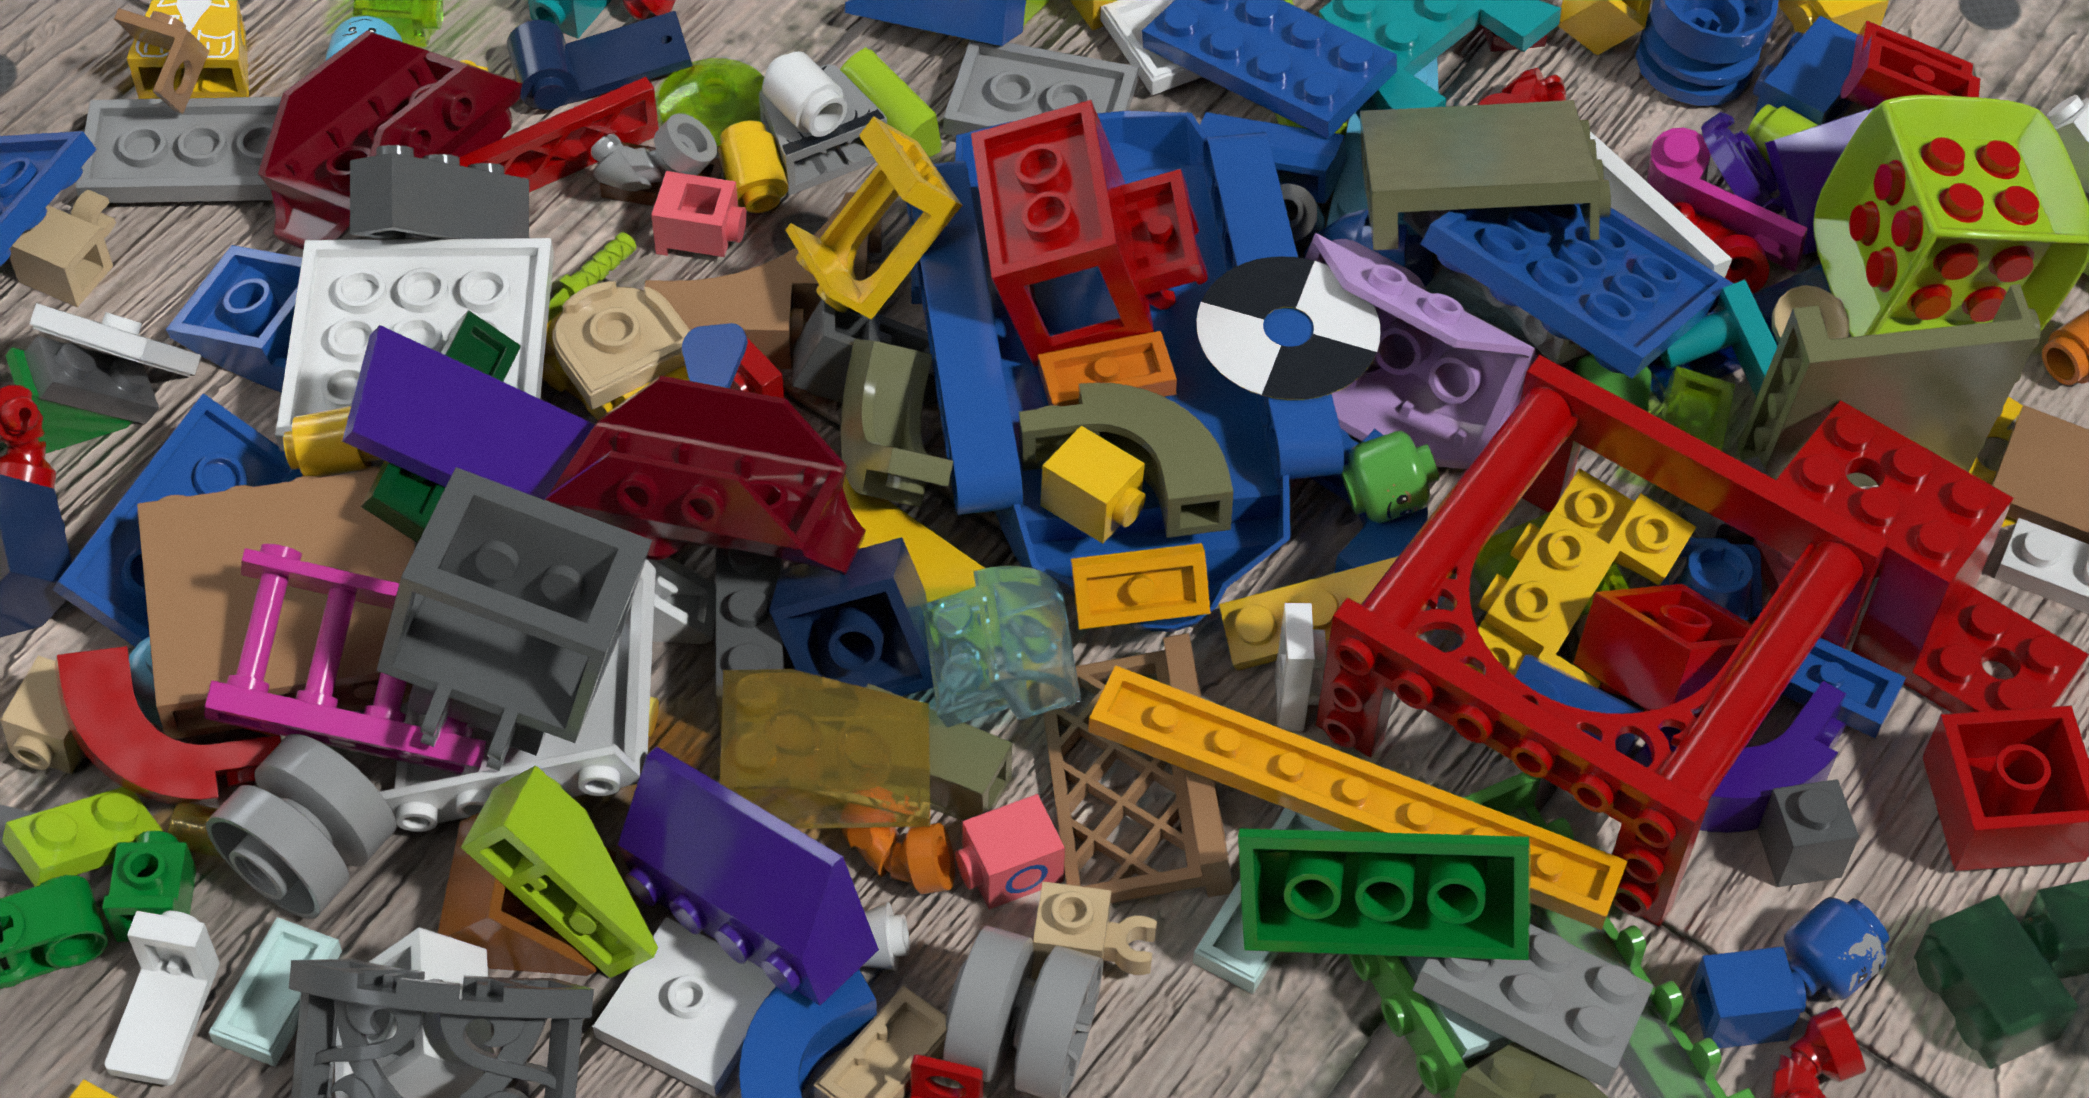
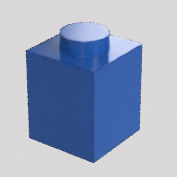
M1784 946L1702 956L1690 987L1704 1039L1707 1037L1711 1038L1719 1049L1788 1041L1799 1014L1803 1013L1806 1008V991L1803 979L1798 971L1791 972Z

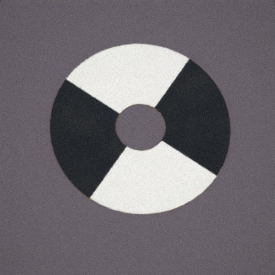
M1267 257L1234 267L1224 273L1210 286L1201 300L1197 314L1198 339L1212 365L1236 385L1253 393L1277 399H1312L1332 394L1347 387L1368 369L1375 358L1380 343V323L1374 305L1343 289L1328 265L1305 258ZM1279 308L1298 309L1307 314L1312 320L1314 326L1313 334L1307 342L1298 346L1289 347L1276 344L1264 332L1263 323L1266 316Z

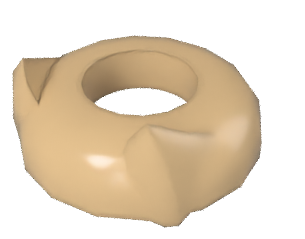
M1804 285L1790 289L1778 299L1772 312V330L1778 343L1792 309L1799 307L1819 306L1829 339L1847 338L1849 335V319L1842 300L1820 287Z

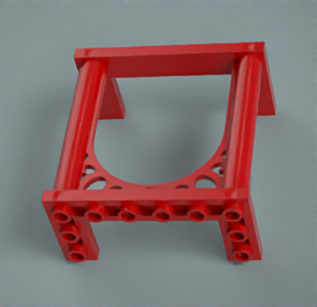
M1539 355L1526 372L1518 406L1361 605L1347 597L1333 615L1315 726L1324 730L1326 735L1338 745L1347 748L1353 747L1371 758L1385 740L1393 694L1395 693L1406 705L1415 709H1424L1452 725L1465 739L1474 743H1483L1513 760L1515 765L1524 773L1532 777L1544 778L1570 793L1586 809L1597 813H1604L1622 824L1612 855L1627 860V864L1613 903L1623 912L1634 917H1643L1659 927L1673 907L1710 798L1819 638L1847 649L1889 540ZM1581 445L1797 561L1717 675L1703 688L1677 703L1645 712L1618 714L1587 711L1552 700L1522 683L1495 658L1480 635L1473 618L1469 591L1470 576L1481 550L1521 498L1548 513L1552 512L1573 479ZM1455 574L1456 579H1450L1451 575ZM1439 597L1447 598L1454 605V609L1452 611L1437 609ZM1445 629L1460 635L1463 644L1453 651L1443 652L1418 638V636L1426 631ZM1466 664H1471L1477 667L1483 672V674L1469 667ZM1701 712L1698 717L1694 716V714ZM1668 726L1682 731L1672 737L1671 745L1677 747L1675 751L1670 750L1669 742L1660 728ZM1582 730L1589 731L1594 735L1598 736L1600 738V741L1592 737L1591 735L1583 732ZM1630 733L1640 737L1651 751L1652 763L1650 766L1645 767L1617 751L1615 740L1618 736Z

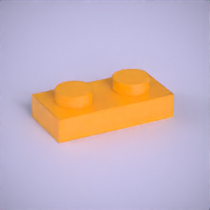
M1202 543L1071 559L1079 629L1211 614L1205 550Z

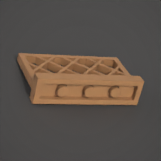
M1189 633L1163 637L1165 650L1038 673L1059 834L1065 847L1064 870L1066 885L1082 886L1080 870L1098 850L1122 866L1109 881L1082 887L1111 890V903L1204 886L1206 887L1208 897L1231 894L1234 889L1216 781L1171 764L1172 776L1164 771V768L1169 764L1168 762L1155 757L1149 762L1124 745L1088 732L1089 717L1106 685L1103 683L1108 681L1115 665L1142 676L1157 674L1158 682L1201 698L1197 668ZM1083 687L1096 696L1076 718L1057 706L1055 692ZM1059 724L1068 728L1062 736ZM1080 737L1104 750L1085 774L1064 762V756ZM1117 759L1141 773L1123 796L1118 795L1098 782ZM1067 779L1076 784L1070 792ZM1154 781L1174 792L1177 798L1160 819L1135 805ZM1088 793L1113 807L1094 831L1072 819V812ZM1125 816L1130 817L1150 830L1131 855L1106 840ZM1179 818L1182 833L1172 828ZM1075 837L1084 841V843L1078 850L1076 847ZM1164 838L1185 851L1187 867L1158 872L1143 862Z

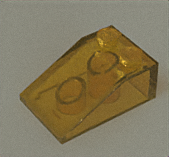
M794 669L723 670L720 784L796 829L930 827L929 704Z

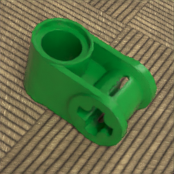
M78 875L55 877L41 883L39 886L0 898V958L6 957L9 964V969L4 970L0 963V989L14 987L23 981L62 968L83 965L101 955L108 946V938L90 883L86 878Z

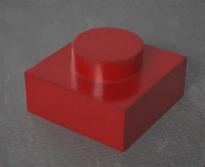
M748 339L745 354L730 388L784 398L782 373Z

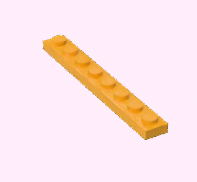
M1116 665L1089 717L1088 732L1344 831L1529 837L1531 848V903L1600 930L1603 928L1627 864L1625 859Z

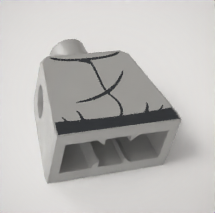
M826 64L820 66V68L842 89L843 99L847 102L848 108L842 123L825 136L816 137L811 133L801 132L765 97L763 90L759 93L761 122L766 126V130L775 137L789 187L788 196L876 163V160L859 137V134L873 117L886 124L887 118L835 65Z

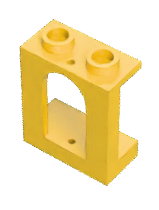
M876 117L870 120L859 134V137L878 165L821 238L792 223L785 229L799 252L796 255V260L818 282L819 286L816 292L821 299L839 312L845 313L850 308L871 320L963 206L919 142ZM900 196L905 202L924 211L879 269L872 276L864 280H856L853 271L856 253L863 240L896 198Z

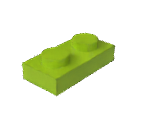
M120 787L8 821L5 825L2 842L36 887L55 877L78 875L113 864L117 842H136L138 835L143 832L163 830L137 795L124 787Z

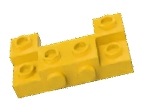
M1579 468L1542 528L1540 529L1529 522L1509 554L1520 561L1509 580L1497 573L1477 606L1486 611L1487 615L1479 626L1478 631L1495 658L1514 676L1525 655H1532L1598 688L1601 683L1600 681L1556 655L1557 651L1613 562L1644 576L1660 586L1696 529V526L1642 493L1633 501ZM1466 664L1469 667L1483 674V672L1477 667L1471 664Z

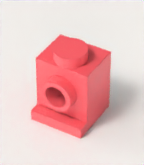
M666 171L651 214L656 254L668 256L669 250L675 249L725 257L729 242L740 243L746 226V208L738 207L736 182Z

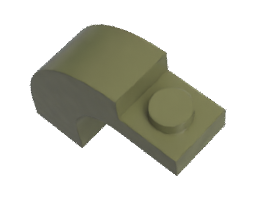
M854 339L843 396L841 452L842 460L847 465L846 477L851 487L857 493L921 507L926 482L948 486L953 461L928 455L924 450L921 438L922 403L933 354L873 340Z
M1079 384V404L1049 405L1035 410L1019 411V451L1023 471L1042 469V465L1080 426H1083L1145 463L1143 479L1150 485L1158 498L1167 538L1231 530L1233 487L1225 457L1210 431L1200 420L1177 403L1154 392L1129 385Z

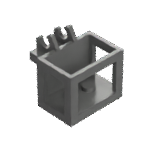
M456 467L401 576L376 670L413 684L407 709L426 715L421 726V733L424 734L420 743L434 747L447 718H454L495 733L487 753L489 759L486 767L500 771L510 747L536 756L546 733L576 743L621 635L652 540Z

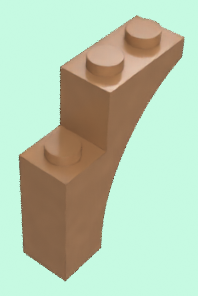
M856 192L845 193L838 208L814 236L821 238ZM882 217L863 240L856 253L853 270L856 280H864L872 276L880 267V263H870V253L882 252ZM797 248L760 266L716 278L683 281L645 280V287L654 289L665 297L690 331L699 326L737 324L743 328L748 339L777 369H791L793 345L804 329L805 322L809 321L821 301V297L816 292L819 284L815 277L796 260V255L799 253Z

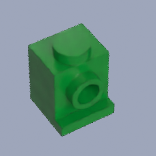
M163 831L143 832L138 835L136 842H117L109 895L104 896L102 907L117 942H130L127 934L136 911L162 915L166 911H178L190 915L197 869L187 842H179L175 836Z

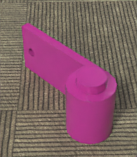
M1684 127L1671 128L1662 132L1654 140L1650 152L1647 183L1672 205L1678 202L1689 203L1693 206L1696 214L1720 220L1724 228L1734 230L1738 235H1747L1757 240L1762 245L1767 260L1793 272L1797 270L1802 258L1807 227L1708 183L1707 176L1711 154L1703 136L1695 130Z

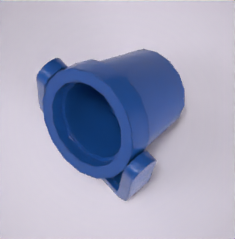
M1689 538L1677 558L1686 559L1687 562L1681 574L1672 585L1684 584L1747 622L1749 617H1758L1762 612L1761 555L1759 550L1749 544H1731L1727 538ZM1669 573L1660 586L1669 585Z

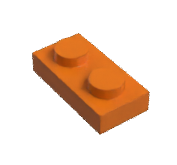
M1161 331L1038 354V371L1049 405L1069 406L1079 404V384L1115 383L1145 389L1163 397L1176 395L1177 378Z

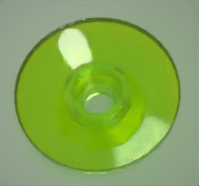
M708 58L692 62V67L673 72L665 80L659 91L658 111L663 124L674 114L681 113L692 116L706 126L714 137L717 147L721 145L720 135L729 126L742 121L753 120L761 122L759 93L762 90L765 77L758 70L741 61L727 58Z

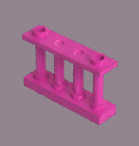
M262 544L260 551L244 549L241 561V575L260 579L237 673L236 675L228 676L227 684L211 680L205 704V719L282 736L301 734L327 746L460 775L475 773L480 770L486 741L472 738L473 729L468 727V724L448 717L434 747L420 743L424 734L421 733V727L404 723L406 714L400 712L406 681L380 673L373 705L365 706L364 714L336 708L338 699L332 697L355 601L393 610L399 583L301 561L302 553L282 545ZM287 586L328 595L305 690L297 691L295 699L268 693L270 685L264 682Z

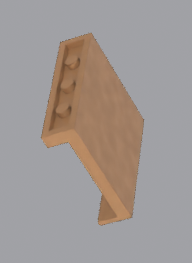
M367 467L354 473L326 477L303 476L291 482L256 487L240 485L221 492L194 496L170 495L158 501L137 504L156 707L166 736L178 739L245 728L205 719V704L211 680L227 684L228 676L236 675L260 581V579L241 575V561L245 548L260 551L262 544L282 545L302 553L301 561L400 583L401 576L415 550V542L361 507L381 467ZM287 586L264 677V682L270 685L268 693L295 699L297 691L305 690L328 595ZM355 601L332 697L338 699L336 708L358 711L364 710L365 706L373 705L381 673L376 670L392 609ZM409 682L406 683L402 704L409 701L413 686Z

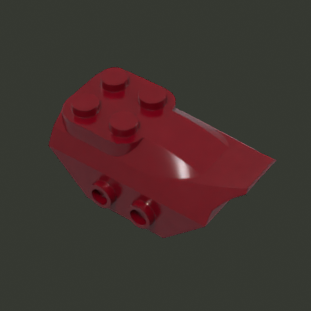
M365 31L286 90L282 95L258 171V175L270 188L275 206L273 234L278 240L304 250L305 240H340L350 231V160L376 156V148L385 145L411 147L414 149V157L423 159V156L433 154L461 157L502 139L512 127L513 119L509 108L520 99L522 83L380 34Z
M659 376L597 421L545 498L548 502L651 539L652 543L646 558L649 560L668 558L673 553L680 551L686 544L709 548L737 549L795 561L846 575L864 540L866 532L855 518L844 493L843 483L847 465L787 399L666 376Z

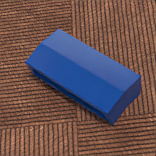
M1209 112L1205 113L1200 124L1207 137L1266 132L1280 185H1299L1309 191L1318 203L1325 204L1337 186L1347 162L1345 136L1334 133L1327 139L1305 128Z

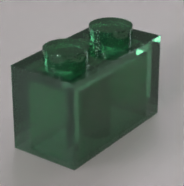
M1999 894L1929 924L1913 957L1916 960L1918 973L1923 983L1930 991L1940 995L1955 1017L1956 1027L1963 1041L1971 1049L1977 1050L1990 1069H1994L2060 1039L2079 1007Z

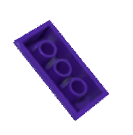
M656 746L647 754L618 842L620 852L630 871L625 876L630 889L645 904L654 906L658 902L669 909L678 922L689 932L697 935L703 931L716 939L721 948L736 962L744 964L749 960L763 969L772 983L783 992L791 994L796 990L816 1004H823L879 950L843 856Z

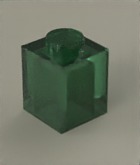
M2089 879L2037 890L2020 923V936L2023 947L2032 959H2037L2047 982L2089 973Z

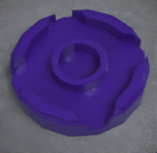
M1720 112L1705 121L1701 126L1704 141L1711 157L1734 194L1776 214L1782 213L1784 205L1781 196L1775 199L1771 195L1772 192L1778 189L1775 176L1748 134L1745 135L1742 130L1733 134L1728 127L1735 123V119L1726 113Z

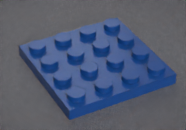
M1579 204L1450 210L1429 225L1420 244L1435 253L1440 263L1448 269L1468 274L1487 286L1492 296L1500 302L1520 307L1539 319L1542 326L1552 335L1561 339L1572 340L1594 354L1596 361L1607 370L1620 374L1624 373L1630 378L1636 376L1700 322L1703 317L1712 312L1717 307L1722 288L1733 284L1611 208L1610 217L1600 218L1599 240L1589 239Z

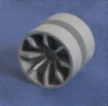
M290 734L256 768L254 775L258 787L251 785L238 787L207 820L206 830L219 854L252 888L287 912L302 918L314 919L320 915L348 884L349 872L346 865L353 867L365 865L396 830V820L390 806L378 789L347 759L313 738L301 734Z
M985 925L978 934L968 959L963 962L953 986L946 1015L947 1034L943 1060L979 1068L983 1071V1080L991 1082L1002 1069L1011 1047L1014 1046L1017 1049L1014 1065L1016 1090L1042 1098H1066L1074 1081L1092 1025L1103 974V958L1057 945L1046 958L1037 980L1031 979L1034 962L1032 938Z

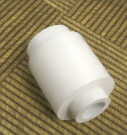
M797 51L781 55L768 66L762 86L763 94L798 130L821 137L831 133L842 123L848 108L847 102L843 99L842 89L807 54Z

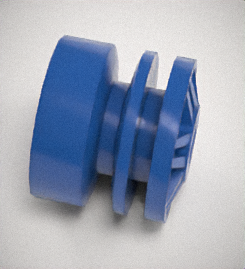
M1653 0L1651 11L1648 14L1645 29L1641 32L1635 55L1641 74L1661 93L1676 101L1696 106L1721 105L1738 98L1751 82L1754 68L1757 66L1760 58L1761 48L1766 43L1775 21L1779 0Z

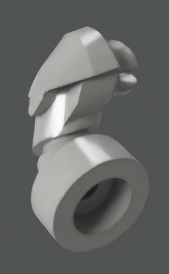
M678 113L672 115L655 133L654 143L656 149L652 151L646 147L633 149L629 146H623L618 136L614 134H608L606 137L603 136L591 148L592 157L600 163L592 175L601 183L626 191L649 189L652 187L650 183L663 181L666 171L698 175L715 158L717 145L711 132L700 121L687 114Z

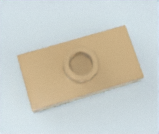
M902 986L813 1085L814 1096L816 1098H903L911 1089L910 1065L913 1056L918 1054L938 1059L944 1052L947 1034L946 1015L905 986Z

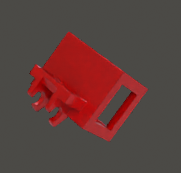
M1092 100L971 133L991 277L1034 367L1038 366V354L1154 332L1149 304L1160 310H1166L1176 303L1174 291L1166 289L1195 281L1200 285L1208 280L1206 266L1195 240V235L1199 232L1197 219L1190 204L1187 184L1181 169L1125 184ZM1098 266L1120 317L1049 336L1038 312L1034 284Z

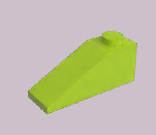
M536 765L493 788L461 848L609 978L654 958L658 946L587 811L566 793L557 781L547 776Z

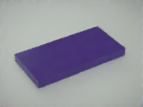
M379 325L369 336L342 442L444 487L447 486L457 467L545 500L595 424Z

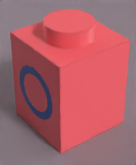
M1038 794L962 821V849L955 852L957 866L967 888L970 890L978 887L989 910L1041 891L1043 881L1051 883L1063 882L1065 847Z

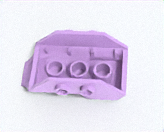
M1315 233L1305 259L1328 265L1343 289L1374 305L1380 323V343L1373 362L1352 384L1332 393L1340 428L1361 441L1374 428L1383 435L1395 431H1403L1411 437L1416 447L1428 444L1436 466L1468 469L1520 403L1526 372L1538 358L1535 354V348L1463 311V307L1455 299L1447 295L1427 292L1421 279L1412 271L1371 249L1348 239L1330 241Z

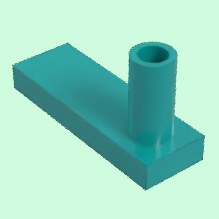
M1742 280L1722 288L1715 313L1703 317L1700 322L1666 349L1660 357L1664 365L1671 369L1732 346L1757 398L1778 346L1746 280Z

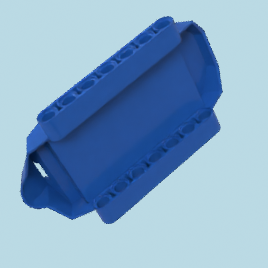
M1127 110L1097 113L1125 184L1181 169L1186 181L1190 204L1197 219L1199 229L1198 234L1195 235V240L1206 266L1208 280L1200 285L1195 281L1166 289L1174 291L1176 303L1166 310H1160L1151 304L1149 306L1154 332L1161 331L1177 378L1176 395L1166 396L1165 398L1188 410L1210 431L1225 457L1233 487L1231 530L1167 538L1158 498L1150 485L1143 479L1142 492L1145 493L1146 500L1140 514L1128 527L1120 525L1103 544L1041 507L1042 469L1023 471L1019 451V411L1035 410L1049 406L1038 366H1033L991 277L971 133L999 125L956 135L955 161L934 163V165L963 206L916 263L929 349L930 354H933L931 361L947 459L953 461L950 479L957 515L995 511L1003 533L1026 575L1074 597L1072 558L1202 543L1206 558L1210 612H1212L1218 606L1230 585L1290 540L1289 480L1342 474L1344 467L1343 440L1332 394L1312 399L1285 400L1262 396L1248 391L1227 379L1212 365L1198 339L1197 314L1201 300L1210 286L1219 277L1236 266L1256 259L1278 256L1298 257L1266 132L1207 137L1194 115L1188 112ZM906 202L911 228L924 211ZM1098 266L1034 284L1038 312L1049 336L1120 317ZM1294 308L1276 309L1266 316L1263 323V329L1267 337L1274 343L1282 346L1292 347L1301 345L1311 338L1314 331L1313 322L1310 317ZM1208 614L1129 623L1127 625L1144 631L1174 632L1196 625Z

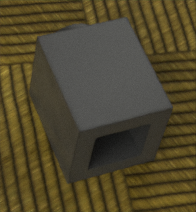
M1838 779L1774 788L1757 830L1777 887L1842 878L1859 839Z

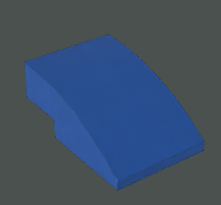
M231 245L166 328L168 335L171 339L222 368L282 393L302 257Z

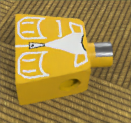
M238 0L151 1L145 14L146 17L150 18L152 12L157 11L180 20L186 25V29L209 50L190 98L249 97L247 38ZM134 39L128 52L127 61L138 99H160L153 92V89L170 50ZM184 62L180 64L175 73L174 91L178 89L183 80Z

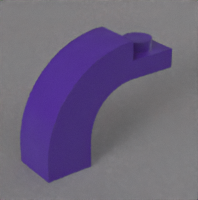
M1822 681L1787 731L1766 744L1744 748L1710 798L1700 830L1721 833L1756 830L1759 827L1774 788L1827 781L1838 754L1837 751L1833 750V747L1846 725L1837 719L1846 693ZM1668 726L1660 728L1669 742L1670 750L1675 751L1677 747L1671 745L1672 737L1682 731ZM1645 743L1633 760L1645 767H1649L1652 763V755L1648 745Z

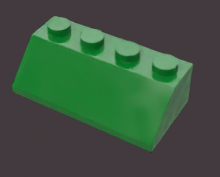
M1239 828L1238 848L1244 951L1529 960L1531 916V848L1529 837Z

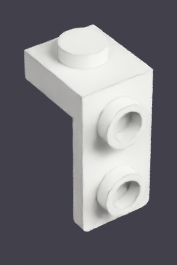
M136 911L127 936L141 971L104 1065L107 1072L112 1076L170 1086L176 1081L220 962L205 923L199 922L196 918L178 911H166L162 915Z

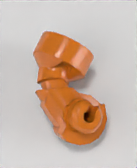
M861 788L852 791L844 799L839 813L842 833L850 847L855 846L869 866H872L881 877L888 871L892 879L908 882L922 895L952 889L955 880L954 854L949 835L941 823L912 827L909 829L903 842H898L899 833L895 828L896 811L889 799L890 794L876 788Z

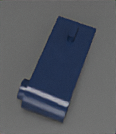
M676 11L570 43H566L558 25L546 20H532L518 25L509 34L507 39V49L517 82L522 83L520 97L526 105L535 109H555L613 91L643 77H647L649 80L693 66Z

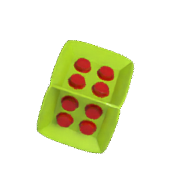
M1912 95L1883 101L1862 121L1848 142L1821 190L1814 212L1813 226L1816 249L1831 293L1843 302L1849 319V334L1851 337L1992 322L2010 285L2020 284L2028 308L2034 309L2037 313L2040 330L2042 331L2070 293L2089 261V203L2069 154L2058 132L2040 110L2009 100L1944 95Z

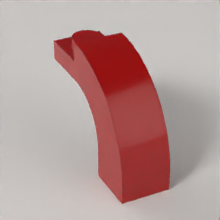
M127 646L58 654L56 656L55 671L60 703L74 739L99 770L125 789L142 797L181 806L214 805L219 798L216 778L227 776L228 787L256 784L254 775L256 768L281 743L280 735L207 745L189 744L175 740L155 728L147 720L137 704L132 685Z

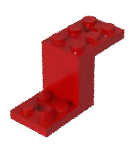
M1840 400L1776 480L1889 540L1881 559L1884 567L1851 652L1906 677L1905 686L1953 714L2055 707L2083 668L2089 654L1975 589L2014 498ZM1852 473L1865 474L1871 477L1878 487L1869 489L1859 488L1853 485L1846 475ZM1987 661L2002 663L2010 669L2013 678H1995L1985 671L1982 663Z

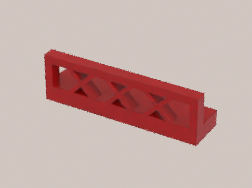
M643 77L459 157L460 166L468 167V165L476 163L503 165L504 174L529 179L530 193L598 163L591 155V148L603 136L606 137L608 134H614L618 136L621 142L637 145L654 138L655 133L659 130L654 87L647 77Z

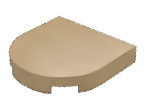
M616 281L597 283L572 295L562 306L563 312L553 330V342L557 360L592 410L655 380L659 376H664L684 366L682 343L690 331L671 304L659 292L649 287H644V290L632 287H617Z

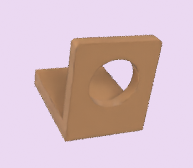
M118 8L114 20L134 39L170 50L153 92L172 110L183 114L209 54V50L186 29V25L170 15L153 11L149 18ZM184 62L183 80L178 89L174 91L175 73L180 64Z

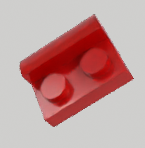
M1866 20L1856 37L1852 69L1841 87V97L1868 109L1877 107L1883 101L1901 96L1944 95L1979 97L1981 78L1972 75L1973 63Z

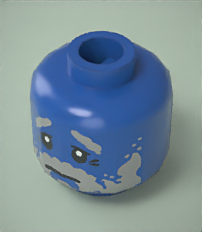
M1828 897L1822 900L1794 923L1784 935L1785 947L1790 956L1788 963L1791 972L1798 971L1800 973L1808 996L1814 995L1819 990L1822 994L1834 1000L1847 999L1881 971L1887 963L1888 957L1884 944L1890 940L1889 934L1875 914L1862 902L1854 898L1849 902L1835 897Z

